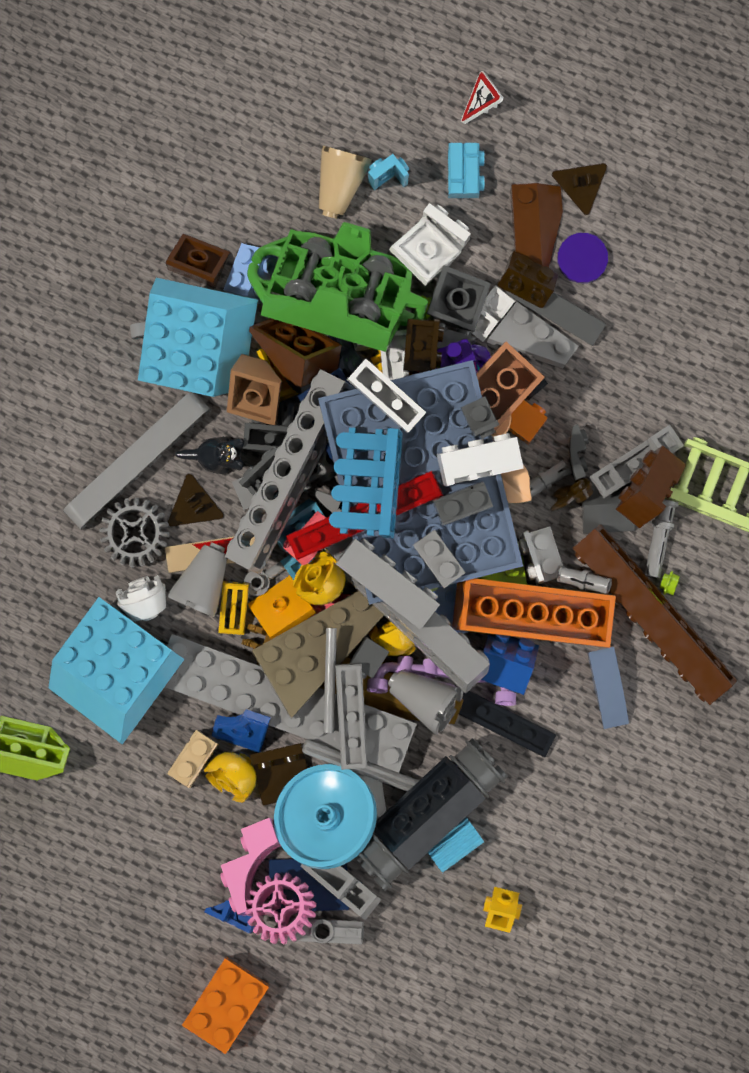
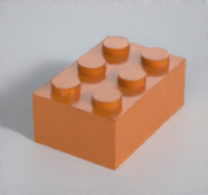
M226 956L182 1026L226 1054L270 984Z

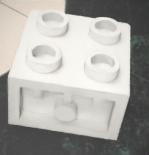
M549 526L530 533L529 531L523 532L520 536L521 539L518 541L521 555H527L529 564L525 566L529 580H535L536 585L557 579L558 571L563 564L551 527Z

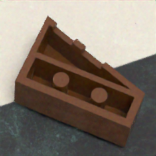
M663 445L655 451L650 450L642 459L643 467L638 468L630 478L632 481L631 486H627L618 497L621 501L616 510L638 528H641L665 510L666 505L662 502L665 497L668 499L671 497L673 491L670 489L673 484L676 485L686 466L683 461Z

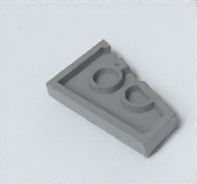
M518 302L514 304L487 340V343L493 345H502L504 342H508L517 352L526 353L533 356L536 360L560 368H564L579 347Z

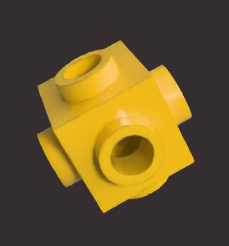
M494 887L492 896H486L483 911L487 912L485 927L510 933L514 919L519 920L522 904H518L520 893Z

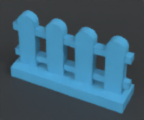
M349 427V433L343 432L337 436L336 443L340 448L347 450L346 459H338L334 463V470L337 474L345 476L344 485L335 486L332 489L331 495L334 500L342 502V512H333L329 517V522L334 528L340 529V534H348V529L367 530L368 536H375V531H379V535L383 538H394L403 433L399 429L388 428L387 435H383V429H376L375 434L356 433V428ZM355 450L374 451L373 461L355 460ZM382 452H386L385 461H381ZM353 476L372 477L371 487L352 486ZM379 478H384L383 488H379ZM350 503L369 504V514L351 513ZM377 504L381 505V514H376Z

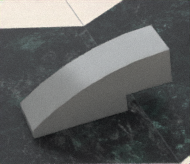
M301 865L305 871L364 920L367 919L382 900L342 866L331 869H316Z

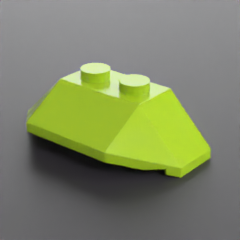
M0 716V772L32 780H40L63 773L70 748L52 727Z

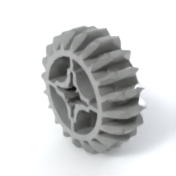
M126 498L124 499L126 507L122 508L117 502L115 503V507L118 509L116 513L111 509L107 510V513L112 516L111 520L102 518V522L107 524L108 528L102 527L100 532L108 536L101 538L100 541L101 543H110L104 550L106 553L114 550V553L111 555L112 560H116L121 556L120 564L123 566L127 559H130V567H135L136 560H139L140 566L144 567V558L147 557L153 563L155 560L151 554L155 552L158 556H161L163 553L157 549L158 546L167 547L168 544L162 541L161 538L170 537L169 532H162V529L169 527V523L159 522L165 517V514L162 512L155 515L159 509L157 505L152 506L149 510V500H145L143 505L140 506V499L135 498L134 505L131 506L129 499ZM130 512L145 514L136 522H128L122 517ZM151 519L156 529L153 542L145 536V528ZM116 523L125 532L119 546H117L114 539ZM125 524L134 529L139 526L141 528L139 531L141 533L140 536L145 540L142 541L139 537L135 536L129 538L128 535L131 533L128 532L129 529ZM136 542L143 544L147 548L140 553L124 552L127 547Z

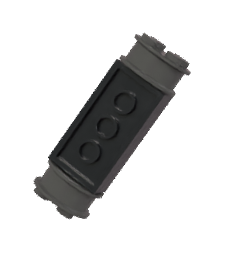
M473 738L469 741L466 740V746L455 756L450 755L449 758L445 756L376 820L374 833L369 843L355 859L359 863L364 860L361 866L371 877L374 878L377 875L375 881L384 890L391 889V883L403 872L407 874L409 869L419 862L423 856L476 809L479 804L486 798L488 799L490 797L488 793L498 783L506 782L505 779L508 775L498 765L495 768L493 767L495 760L485 750L480 753L483 749Z

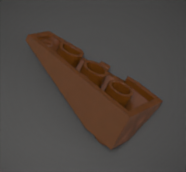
M541 183L511 185L510 198L515 252L526 255L532 261L542 266L549 267L563 213L561 186Z

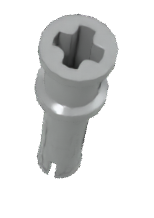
M665 499L662 502L666 505L665 510L651 521L654 529L644 572L646 576L661 578L669 532L672 531L675 525L672 523L675 508L679 505L678 502Z

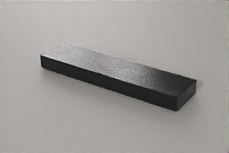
M463 691V703L459 715L544 758L546 757L556 734L471 691L467 693Z

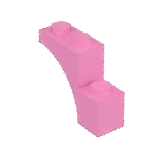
M271 818L242 828L243 837H240L241 844L249 854L221 865L223 871L220 873L221 880L224 886L229 888L231 894L229 903L232 910L237 912L238 915L246 916L245 911L252 908L246 904V900L251 899L250 890L258 867L272 851L281 846L275 833L274 819Z

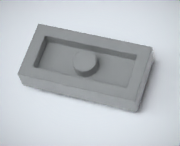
M432 530L413 544L443 588L465 574V571L435 530Z

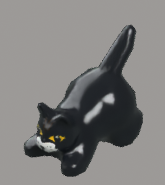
M224 436L209 438L197 449L177 451L175 456L186 460H196L206 471L223 475L228 473L229 468L239 471L243 469L244 464L240 453L244 440L243 438H237L229 441V438Z

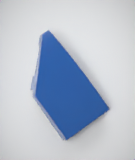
M229 900L206 908L204 911L252 934L255 927L248 924L251 916L238 915L237 912L232 910Z

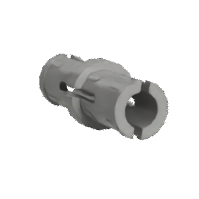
M563 460L545 472L540 471L537 473V477L530 480V488H532L531 497L545 489H551L554 483L571 474L568 468L558 473L559 470L567 466Z
M565 566L560 567L557 575V582L578 586L579 590L585 591L589 589L606 595L609 593L612 583L611 578L590 574L588 570L581 572L566 568Z

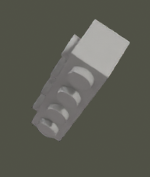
M354 538L335 564L421 630L440 606L435 601L438 596L427 587L423 591L415 585L417 579L408 572L404 571L400 574L393 568L396 563L385 554L381 558L372 552L375 547L367 540L362 538L358 541Z

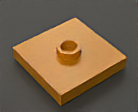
M290 575L267 590L266 593L247 604L271 640L316 613L310 603L296 594L297 589L293 586L294 580Z

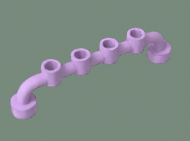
M399 656L397 662L381 664L374 677L368 679L367 691L372 693L388 692V680L383 679L384 675L388 672L399 673L401 670H405L428 678H450L430 659H424L423 665L413 664L412 657ZM480 680L478 683H487V682ZM500 687L501 691L496 692L495 704L501 706L516 705V693Z

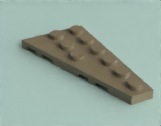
M360 591L351 594L252 650L253 655L291 719L325 682L326 628H337L336 664H342L354 648L385 616L373 604L369 605L368 599Z

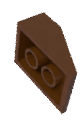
M272 318L249 328V332L282 376L297 386L303 387L310 384L320 369L329 374L338 369L341 345L322 333Z

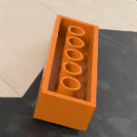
M474 578L457 583L452 628L461 631L610 648L616 596Z

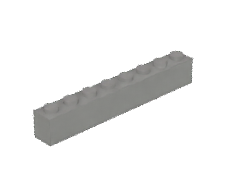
M350 536L318 552L330 553L337 561L353 541V538ZM345 572L346 579L367 598L365 587ZM384 601L373 604L465 693L488 673L490 663H488L489 659L480 650L476 651L463 633H457L444 615H438L434 612L420 630Z

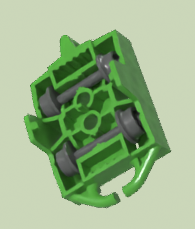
M347 222L342 223L335 238L290 229L287 237L258 248L252 256V263L248 266V280L263 303L261 316L384 352L387 351L400 325L407 326L408 319L424 320L428 301L425 298L410 292L412 272L399 259L371 249V230ZM268 255L279 257L271 280L260 278L258 276V264L261 263L262 259ZM406 307H412V308H416V310H415V313L413 314V313H411V312L405 310V308H406Z

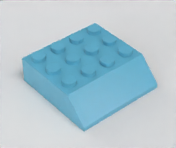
M156 278L149 294L138 381L211 397L229 393L231 369L241 354L249 356L252 340L249 328L255 322L258 300Z
M98 597L53 658L48 688L123 744L182 664L184 658Z

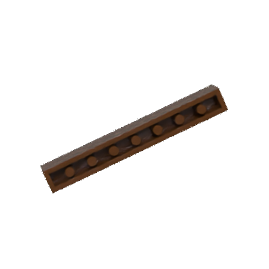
M601 524L573 547L576 551L575 556L582 564H587L593 571V575L612 579L609 595L616 596L615 602L621 603L627 610L626 614L629 619L634 623H638L644 629L643 633L650 642L657 644L661 649L660 653L663 658L668 662H672L678 668L679 676L685 682L689 681L695 688V694L701 701H706L711 705L733 687L737 679Z

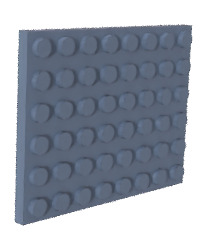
M473 360L391 380L426 412L408 433L400 428L358 389L318 398L334 463L338 459H346L347 450L337 445L336 438L340 433H349V427L356 428V433L375 434L376 429H383V435H387L388 428L399 429L403 433L399 485L432 471L443 494L442 496H446V494L483 481L493 505L489 509L449 524L441 525L431 500L396 516L394 538H383L379 535V531H375V536H368L367 530L353 535V539L355 538L360 541L364 538L375 547L372 551L380 558L385 554L396 563L393 567L400 574L406 571L416 578L415 585L422 591L425 587L428 589L442 587L413 546L414 543L432 530L437 532L465 571V574L451 584L523 566L501 474L459 482L449 486L443 485L437 458V454L443 453L442 447L457 444L458 449L469 447L468 442L481 439L480 435L473 437L460 408L482 398ZM491 435L483 438L484 444L493 442ZM355 450L354 459L373 461L374 451ZM382 452L381 461H385L386 452ZM337 474L339 485H344L345 476ZM353 476L352 486L371 487L372 477ZM379 478V488H383L384 478ZM350 503V507L358 503ZM365 587L369 605L383 601Z

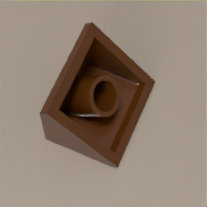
M182 234L167 258L166 266L169 271L216 288L230 252Z

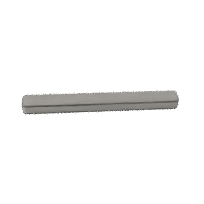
M311 740L305 741L302 748L303 753L341 766L340 751ZM368 761V768L350 769L405 791H409L419 781Z

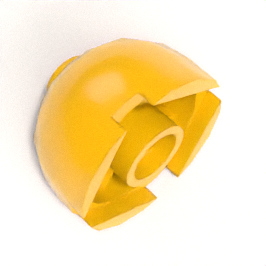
M320 552L316 553L315 559L309 564L300 566L293 581V586L297 589L296 594L314 605H326L337 599L341 595L346 581L345 571L335 564V558L330 553Z
M390 620L379 629L375 625L369 632V637L372 641L389 651L388 656H408L416 650V645Z
M224 752L213 758L204 769V772H208L205 776L206 779L220 792H222L223 788L235 795L232 800L236 802H245L256 784V773L251 765V759L243 753L238 755L232 752Z

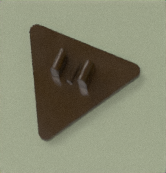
M601 163L553 171L552 177L584 215H589L607 165Z
M187 474L169 517V526L222 519L223 513L192 474Z

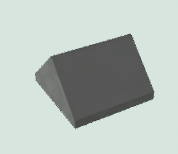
M443 265L426 314L433 319H440V323L447 326L474 332L491 283Z
M632 481L606 498H603L594 483L591 482V488L594 492L589 498L581 502L583 534H589L600 524L608 532L635 531V524L616 510L621 501L618 498L627 486H631Z

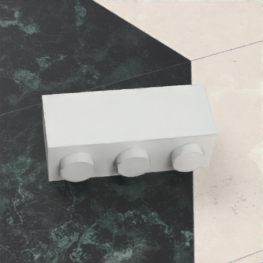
M367 359L347 379L406 433L426 413Z

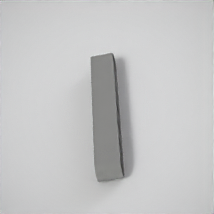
M189 392L78 494L64 508L63 512L80 530L87 526L85 523L91 518L94 520L105 509L104 506L110 500L113 502L124 492L123 488L127 484H132L143 474L142 471L147 466L151 467L162 456L161 453L166 448L170 449L181 439L179 436L185 431L188 432L199 422L198 419L204 413L207 415L211 408L196 393Z

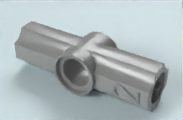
M289 918V925H290L296 918ZM307 919L312 924V927L303 926L302 929L306 933L304 936L298 932L295 934L297 941L363 944L364 921ZM322 923L330 928V934L325 939L321 938L317 933L318 926Z

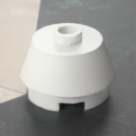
M158 575L151 581L148 576L139 578L128 583L129 587L124 592L122 589L116 591L117 605L132 621L151 620L166 608V587Z

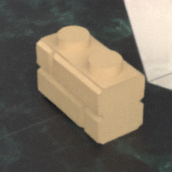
M195 730L189 743L186 744L167 774L186 787L191 788L219 744L200 731Z

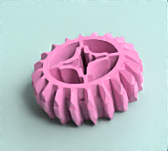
M279 873L275 874L274 881L269 876H265V885L261 882L256 883L257 887L260 888L258 892L250 890L254 900H246V904L252 907L245 911L247 916H251L248 924L255 926L253 932L256 935L261 933V939L264 941L270 938V942L276 944L280 938L282 944H287L289 936L295 942L297 941L295 935L297 932L302 936L306 934L302 929L304 925L309 928L312 927V924L307 919L316 917V914L309 910L316 907L314 901H309L314 897V894L311 891H307L309 886L306 883L300 884L301 879L296 876L292 879L289 873L284 875L283 880ZM283 889L296 892L300 902L288 901ZM273 893L272 900L264 904L266 898ZM280 904H283L285 908H282L279 914L276 909H280ZM298 913L296 919L289 925V918L293 914ZM262 915L275 917L278 928L268 927Z

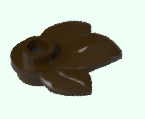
M583 478L576 481L573 485L561 487L552 495L557 501L550 510L555 511L562 508L573 500L576 503L583 502L594 492L591 488L592 483L588 478Z

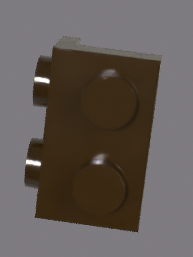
M513 251L508 259L505 272L498 282V287L539 308H543L554 292L558 273L547 266H542L532 261L526 255Z
M434 319V321L407 320L403 372L423 373L440 368L442 352H437L438 342H443L444 327L439 326L440 319Z

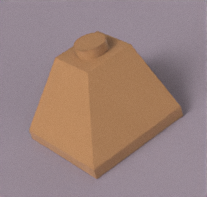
M241 354L231 369L227 412L269 425H276L282 381L265 360Z

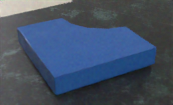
M245 709L243 714L236 717L217 715L211 736L259 753L261 752L271 717Z

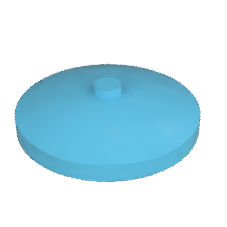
M322 764L307 768L294 776L278 797L274 811V828L277 839L289 856L307 867L316 869L339 867L357 857L369 843L376 825V802L369 786L350 769L341 770V766L333 764Z

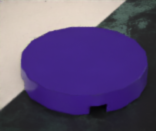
M576 233L569 236L561 244L558 251L557 264L561 273L568 280L588 284L597 280L604 273L608 264V251L605 244L597 236L590 233Z

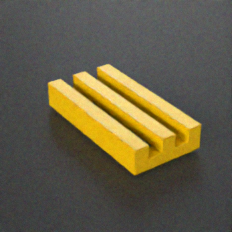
M223 581L218 633L244 635L249 583L243 582L241 584ZM232 589L229 628H224L227 591ZM242 590L239 629L234 628L237 592Z

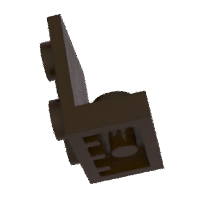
M302 743L250 755L251 763L256 773L262 805L277 803L278 797L287 783L298 773L307 769L305 756L302 751Z

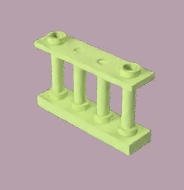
M693 437L692 440L687 439L684 447L691 449L686 461V466L678 484L670 489L673 491L669 499L665 497V499L678 502L681 506L749 532V514L747 513L746 516L736 513L737 509L735 508L749 473V463L708 447L707 442L696 437ZM702 453L715 458L702 494H698V497L688 494L689 490L687 487ZM727 463L739 468L726 504H722V507L712 504L713 499L711 497L723 466Z

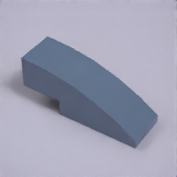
M614 647L588 652L587 655L603 728L607 729L629 724Z

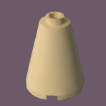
M323 145L319 209L323 210L322 215L337 219L338 214L344 215L368 171L372 159Z

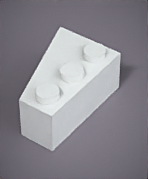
M507 433L494 436L495 442L484 444V440L479 439L468 442L469 447L458 449L457 444L442 447L443 453L437 454L443 485L449 486L459 482L524 469L517 437L510 438V434Z

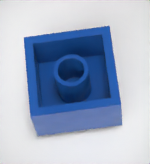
M488 634L482 652L489 659L488 663H490L488 673L481 680L524 695L534 669L539 645L526 638L519 639L511 636Z

